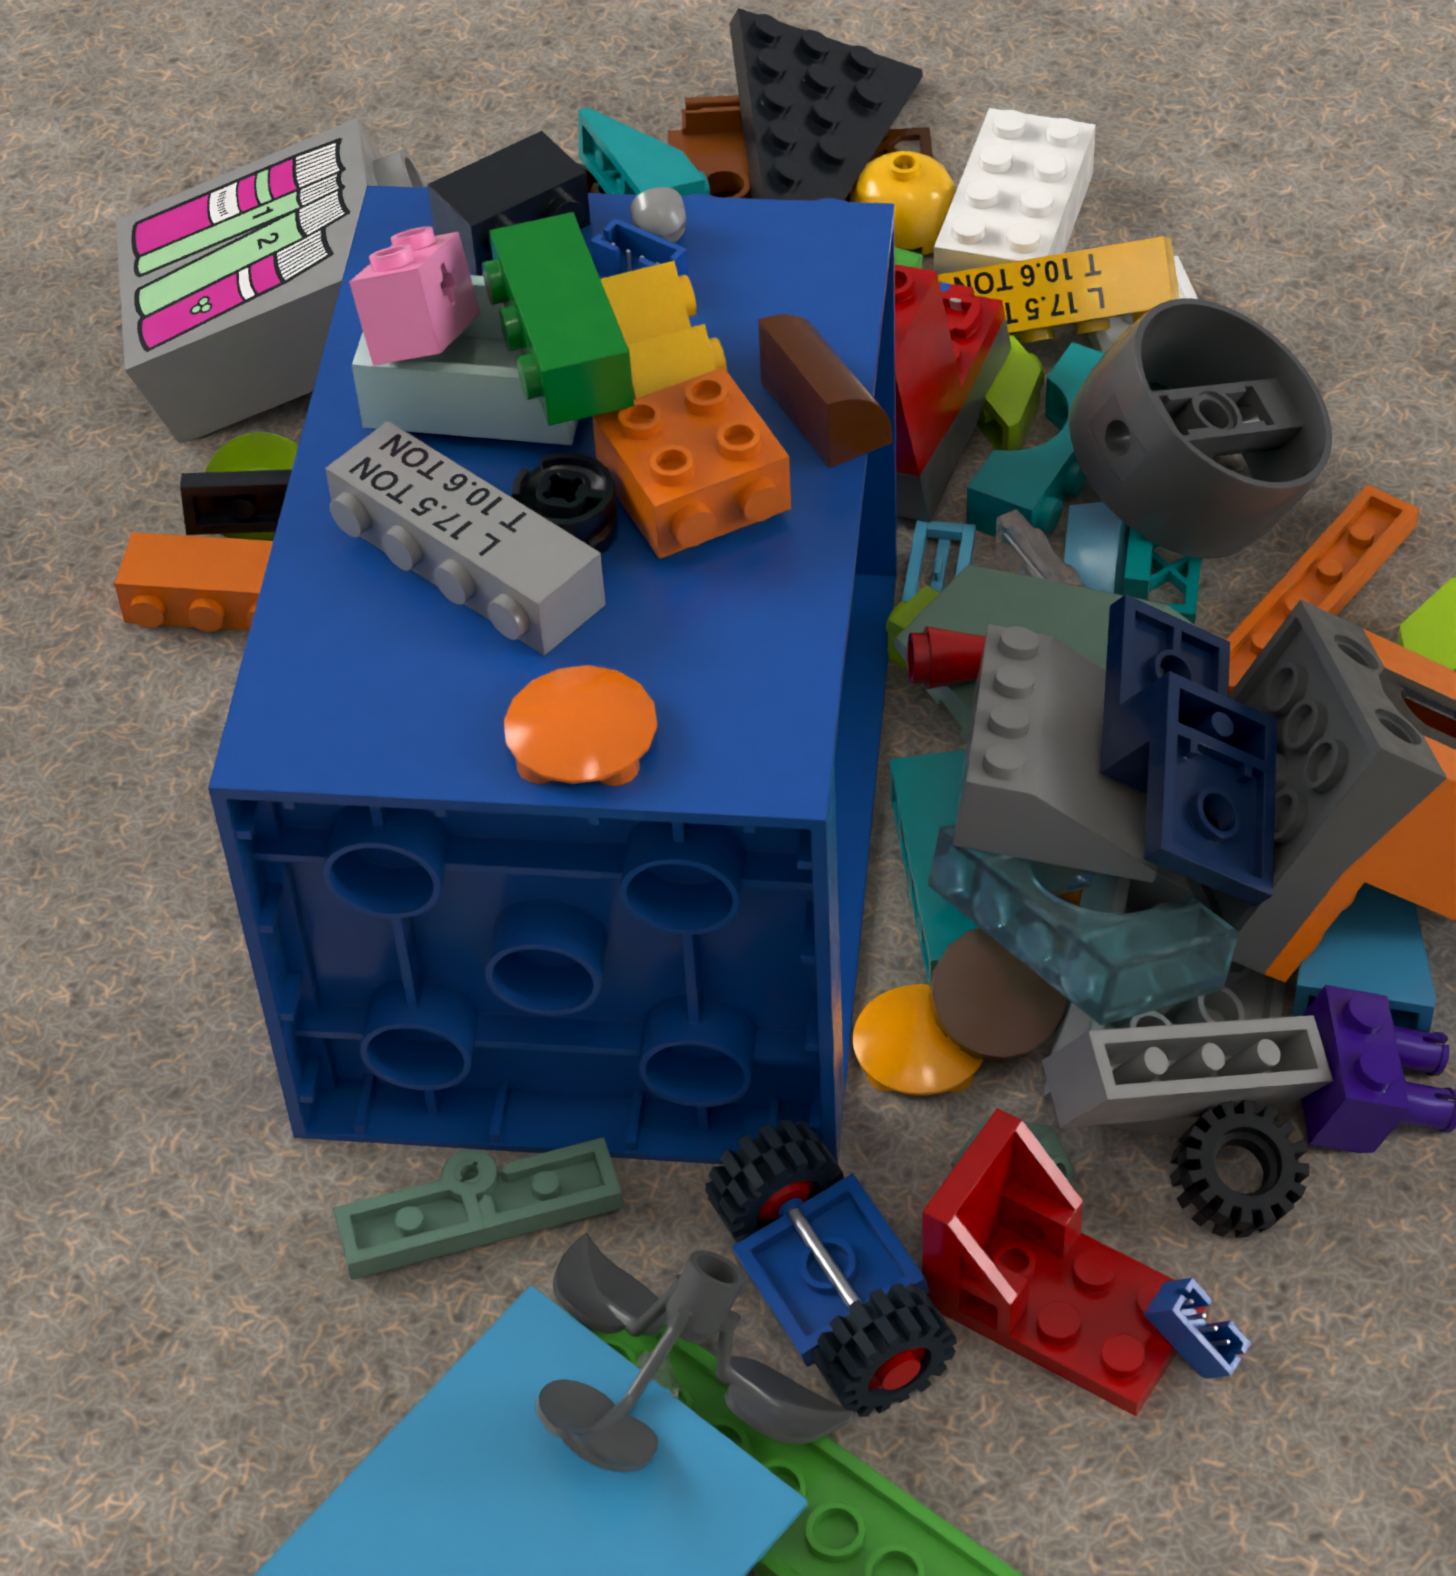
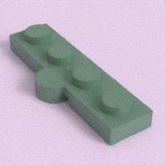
M602 1137L507 1162L499 1173L493 1158L484 1151L476 1149L462 1150L453 1154L445 1162L441 1180L334 1207L333 1210L350 1278L354 1280L624 1208L617 1175L605 1138Z

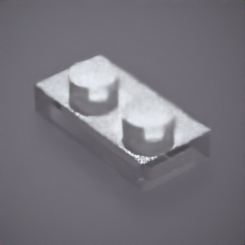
M1018 509L996 517L995 557L1008 572L1083 587L1076 570L1072 566H1065L1051 550L1050 543L1044 532L1040 528H1033Z

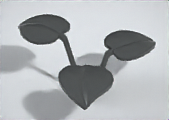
M588 1233L577 1239L561 1258L553 1278V1291L559 1304L583 1324L596 1331L608 1334L618 1333L625 1329L634 1337L655 1335L663 1329L665 1323L668 1326L626 1394L616 1405L596 1388L572 1380L561 1379L552 1381L545 1385L539 1393L535 1405L536 1413L542 1424L553 1435L561 1438L574 1453L592 1465L613 1472L627 1473L642 1469L651 1461L657 1450L658 1438L650 1427L628 1413L643 1394L678 1337L692 1343H703L708 1336L716 1335L719 1332L715 1375L720 1382L729 1386L724 1395L725 1403L737 1417L771 1439L788 1444L814 1442L845 1426L854 1411L847 1410L763 1363L747 1357H731L733 1332L741 1319V1316L732 1311L731 1308L745 1284V1277L742 1271L727 1258L710 1251L700 1250L693 1252L681 1275H676L671 1287L660 1298L632 1275L611 1262L598 1249Z

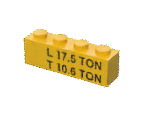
M1166 236L938 275L939 282L973 287L975 296L1002 300L1009 335L1019 333L1020 344L1054 339V327L1075 324L1076 334H1085L1111 329L1109 318L1132 315L1134 323L1160 303L1180 299L1172 240Z

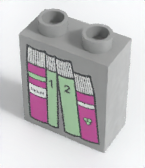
M355 118L116 220L125 371L179 443L193 441L313 392L366 187H425L421 174L409 153L402 149L382 157L359 118Z

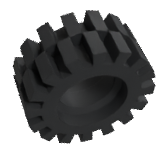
M1243 1100L1235 1108H1233L1232 1101L1220 1103L1213 1111L1209 1109L1178 1140L1181 1144L1172 1153L1170 1163L1177 1164L1178 1167L1170 1174L1172 1187L1182 1185L1184 1188V1192L1176 1198L1182 1209L1192 1203L1198 1209V1212L1191 1220L1200 1227L1208 1220L1215 1222L1212 1233L1222 1237L1232 1229L1235 1230L1236 1238L1249 1237L1256 1230L1261 1233L1269 1229L1295 1207L1294 1204L1302 1198L1306 1190V1186L1300 1183L1309 1176L1310 1163H1299L1298 1161L1307 1152L1304 1141L1300 1140L1291 1144L1288 1136L1296 1130L1294 1125L1289 1120L1285 1121L1280 1127L1275 1125L1272 1121L1278 1111L1268 1105L1259 1113H1255V1101ZM1228 1145H1239L1249 1150L1257 1158L1263 1169V1181L1258 1191L1247 1194L1238 1193L1230 1189L1221 1180L1215 1166L1216 1155L1220 1148Z

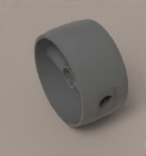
M1180 298L1160 303L1130 325L1093 366L1073 400L1069 415L1070 438L1075 456L1085 477L1101 500L1124 523L1146 539L1170 551L1195 558L1213 559L1231 556L1268 533L1310 490L1328 462L1332 446V429L1326 405L1311 376L1293 353L1273 334L1247 316L1229 307L1193 298ZM1147 380L1170 388V390L1151 391ZM1242 454L1252 478L1231 471L1212 459L1217 456Z

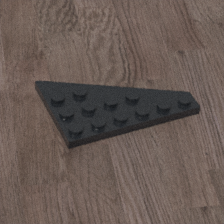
M738 8L729 23L752 199L815 201L824 198L845 200L859 175L922 79V69L875 54L868 48L860 45L851 46L827 38L815 30H803L779 22L767 14H755Z

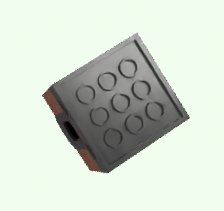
M1300 599L1228 695L1230 699L1277 719L1273 896L1253 906L1186 877L1219 955L1284 983L1300 963L1306 960L1316 949L1326 930L1338 915L1352 904L1357 891L1364 883H1368L1456 921V671ZM1209 818V823L1219 830V827Z

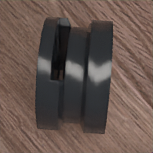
M553 453L539 457V466L530 472L523 467L514 479L512 488L513 499L582 542L586 541L587 545L601 554L606 552L617 538L618 515L614 505L616 495L615 483L609 469L596 458L580 453Z

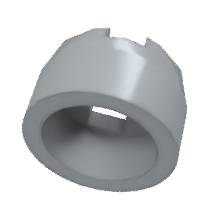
M668 187L651 188L637 195L631 202L629 211L633 226L672 243H676L684 234L687 215L682 197L676 190Z

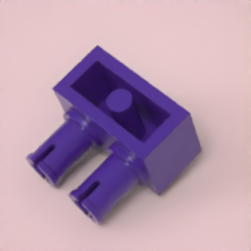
M1325 985L1302 1015H1314L1333 1078V1082L1301 1099L1309 1145L1355 1153H1374L1399 1123L1437 1129L1439 1132L1445 1133L1453 1131L1456 1127V1089L1438 1088L1406 1082L1402 1069L1424 1072L1431 1076H1439L1444 1071L1449 1059L1450 1047L1445 1044L1448 1040L1447 1035L1442 1032H1427L1395 1026L1392 1021L1388 996Z

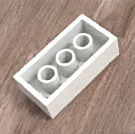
M989 108L934 245V271H937V275L1064 253L1093 175L1095 124L1076 122L1067 118L1057 119L1025 114L1015 110Z

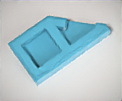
M1104 502L1069 505L1064 563L1087 588L1123 595L1130 527L1114 514Z

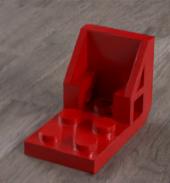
M997 1108L922 1211V1274L930 1289V1292L926 1294L942 1315L1137 1416L1178 1352L1144 1315L1163 1283L1174 1281V1279L1081 1233L1083 1207L1081 1197L1023 1120ZM1206 1306L1194 1309L1200 1314L1205 1311Z

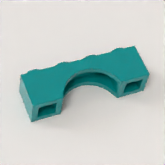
M1074 342L1069 345L1046 377L1045 417L1056 425L1060 432L1051 440L1033 448L1014 451L993 450L967 486L966 524L976 525L977 531L1031 550L1042 532L1050 534L1054 531L1062 514L1063 502L1069 494L1077 496L1083 489L1087 479L1077 461L1070 438L1069 415L1071 405L1085 378L1105 353Z

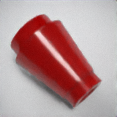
M925 626L923 632L909 633L907 642L909 682L911 684H924L926 690L976 680L985 636Z

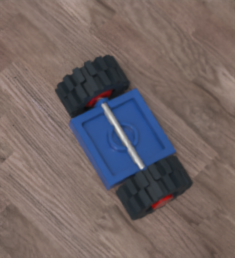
M782 1120L776 1131L771 1124L759 1128V1137L752 1140L747 1134L738 1140L741 1148L737 1152L727 1149L720 1157L724 1166H713L709 1177L712 1181L706 1183L705 1188L708 1194L707 1198L737 1242L736 1245L732 1246V1250L738 1262L806 1367L815 1363L841 1405L847 1410L854 1411V1413L857 1412L859 1417H868L874 1408L878 1413L889 1409L892 1402L898 1400L901 1403L909 1399V1393L916 1388L921 1392L926 1390L931 1385L928 1378L931 1375L941 1376L947 1368L943 1361L953 1359L956 1352L953 1345L957 1344L956 1336L926 1294L930 1292L924 1275L856 1176L852 1173L844 1178L843 1171L813 1127H809L806 1122L801 1120L795 1125L791 1120Z

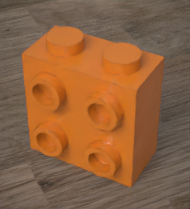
M724 367L634 400V407L592 416L596 459L609 469L615 483L617 498L659 559L684 549L698 546L713 538L750 524L764 521L791 509L789 455Z

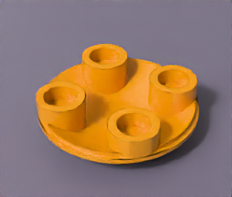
M911 984L888 990L867 1004L858 1016L853 1030L854 1053L858 1063L866 1073L867 1081L879 1091H894L915 1096L935 1095L947 1091L959 1092L972 1084L975 1073L984 1061L973 1058L960 1050L961 1047L953 1043L949 1036L946 1037L937 1026L929 1000V984Z

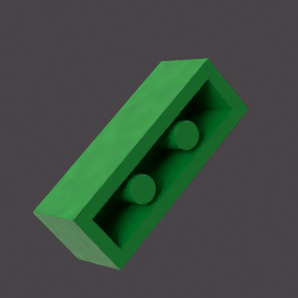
M570 212L489 230L493 260L482 262L484 283L491 305L500 303L504 305V308L499 309V319L508 351L520 350L522 355L516 357L521 387L526 400L539 399L548 426L634 407L630 352L574 213Z

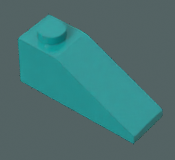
M589 107L578 110L579 158L606 194L639 195L651 188L668 187L679 192L681 196L689 194L710 195L706 175L703 171H698L683 151Z

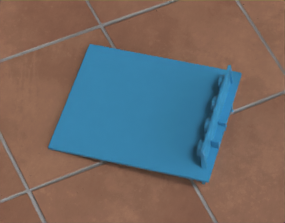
M529 1286L253 1576H746L805 1510L808 1503L802 1495L673 1396L669 1388L664 1389L653 1379L633 1409L628 1413L650 1427L658 1438L657 1450L651 1461L644 1468L627 1473L613 1472L594 1466L574 1453L561 1438L553 1435L545 1428L536 1413L535 1402L544 1386L552 1381L561 1379L578 1381L596 1388L616 1405L624 1397L640 1369L535 1287Z

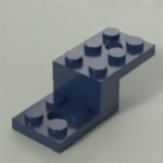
M1125 594L1112 603L1109 608L1100 773L1147 793L1144 860L1256 906L1273 896L1277 719L1228 698L1229 641ZM1160 668H1162V669L1164 670V675H1163V676H1162V674H1161ZM1209 818L1219 827V830L1209 823Z

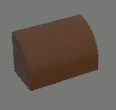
M790 314L772 315L758 319L761 383L829 468L892 443V427L888 415L813 324L802 317Z

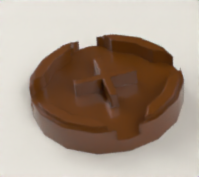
M993 924L969 930L948 945L932 972L929 1000L937 1026L946 1037L949 1036L953 1043L961 1047L960 1050L976 1059L1005 1062L1028 1056L1052 1036L1064 1015L1067 986L1060 962L1043 941L1021 928Z

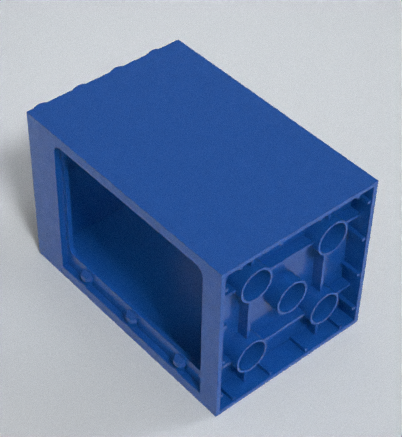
M428 186L366 187L208 787L294 1138L544 1153L604 1137L611 1158L724 1165L720 1157L727 1149L737 1152L741 1148L738 1140L747 1134L753 1140L759 1137L760 1127L771 1124L776 1131L782 1120H791L794 1125L801 1120L806 1122L809 1127H813L838 1164L888 669V633L886 632V623L894 608L897 578L895 242L893 203L847 202L835 198L805 201L718 198L707 194L681 196L687 215V222L684 234L675 244L687 249L689 280L693 287L697 306L696 316L689 317L691 327L705 324L708 338H718L725 355L727 372L789 455L791 509L764 521L750 524L708 540L698 546L690 547L659 559L615 495L614 505L618 515L617 538L610 548L601 554L606 605L544 656L519 639L512 640L505 637L490 620L467 605H458L451 602L436 585L413 570L405 571L399 568L389 559L385 552L362 537L348 535L337 525L331 515L329 507L331 497L325 468L376 430L362 428L352 362L363 329L349 281L370 264L369 256L371 254L389 248L392 245L390 239L392 236L406 230L426 226L432 227L434 232ZM588 193L591 225L580 230L591 257V239L598 233L603 234V228L614 218L633 225L629 208L637 195ZM598 274L599 277H600V279L606 278V277H604V276ZM790 314L802 317L813 324L888 415L892 427V443L829 468L761 383L758 319L772 315ZM592 416L579 419L572 445L407 432L512 497L513 481L521 469L524 467L529 472L539 466V457L557 452H571L596 458ZM591 665L617 670L642 685L654 701L658 728L649 750L639 759L640 770L631 782L621 786H608L600 781L570 784L552 780L547 783L535 784L526 781L517 772L516 759L506 745L504 718L512 699L532 680L559 668Z

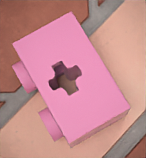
M426 226L400 232L390 238L392 245L389 248L371 254L369 256L370 264L349 281L373 366L440 354L481 314L459 231L434 236L433 228Z

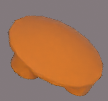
M591 665L559 668L532 680L512 699L504 718L506 745L516 759L517 772L523 779L535 784L547 783L552 780L570 784L600 781L608 786H621L631 782L638 775L640 770L639 759L649 750L658 728L654 701L639 682L617 670Z

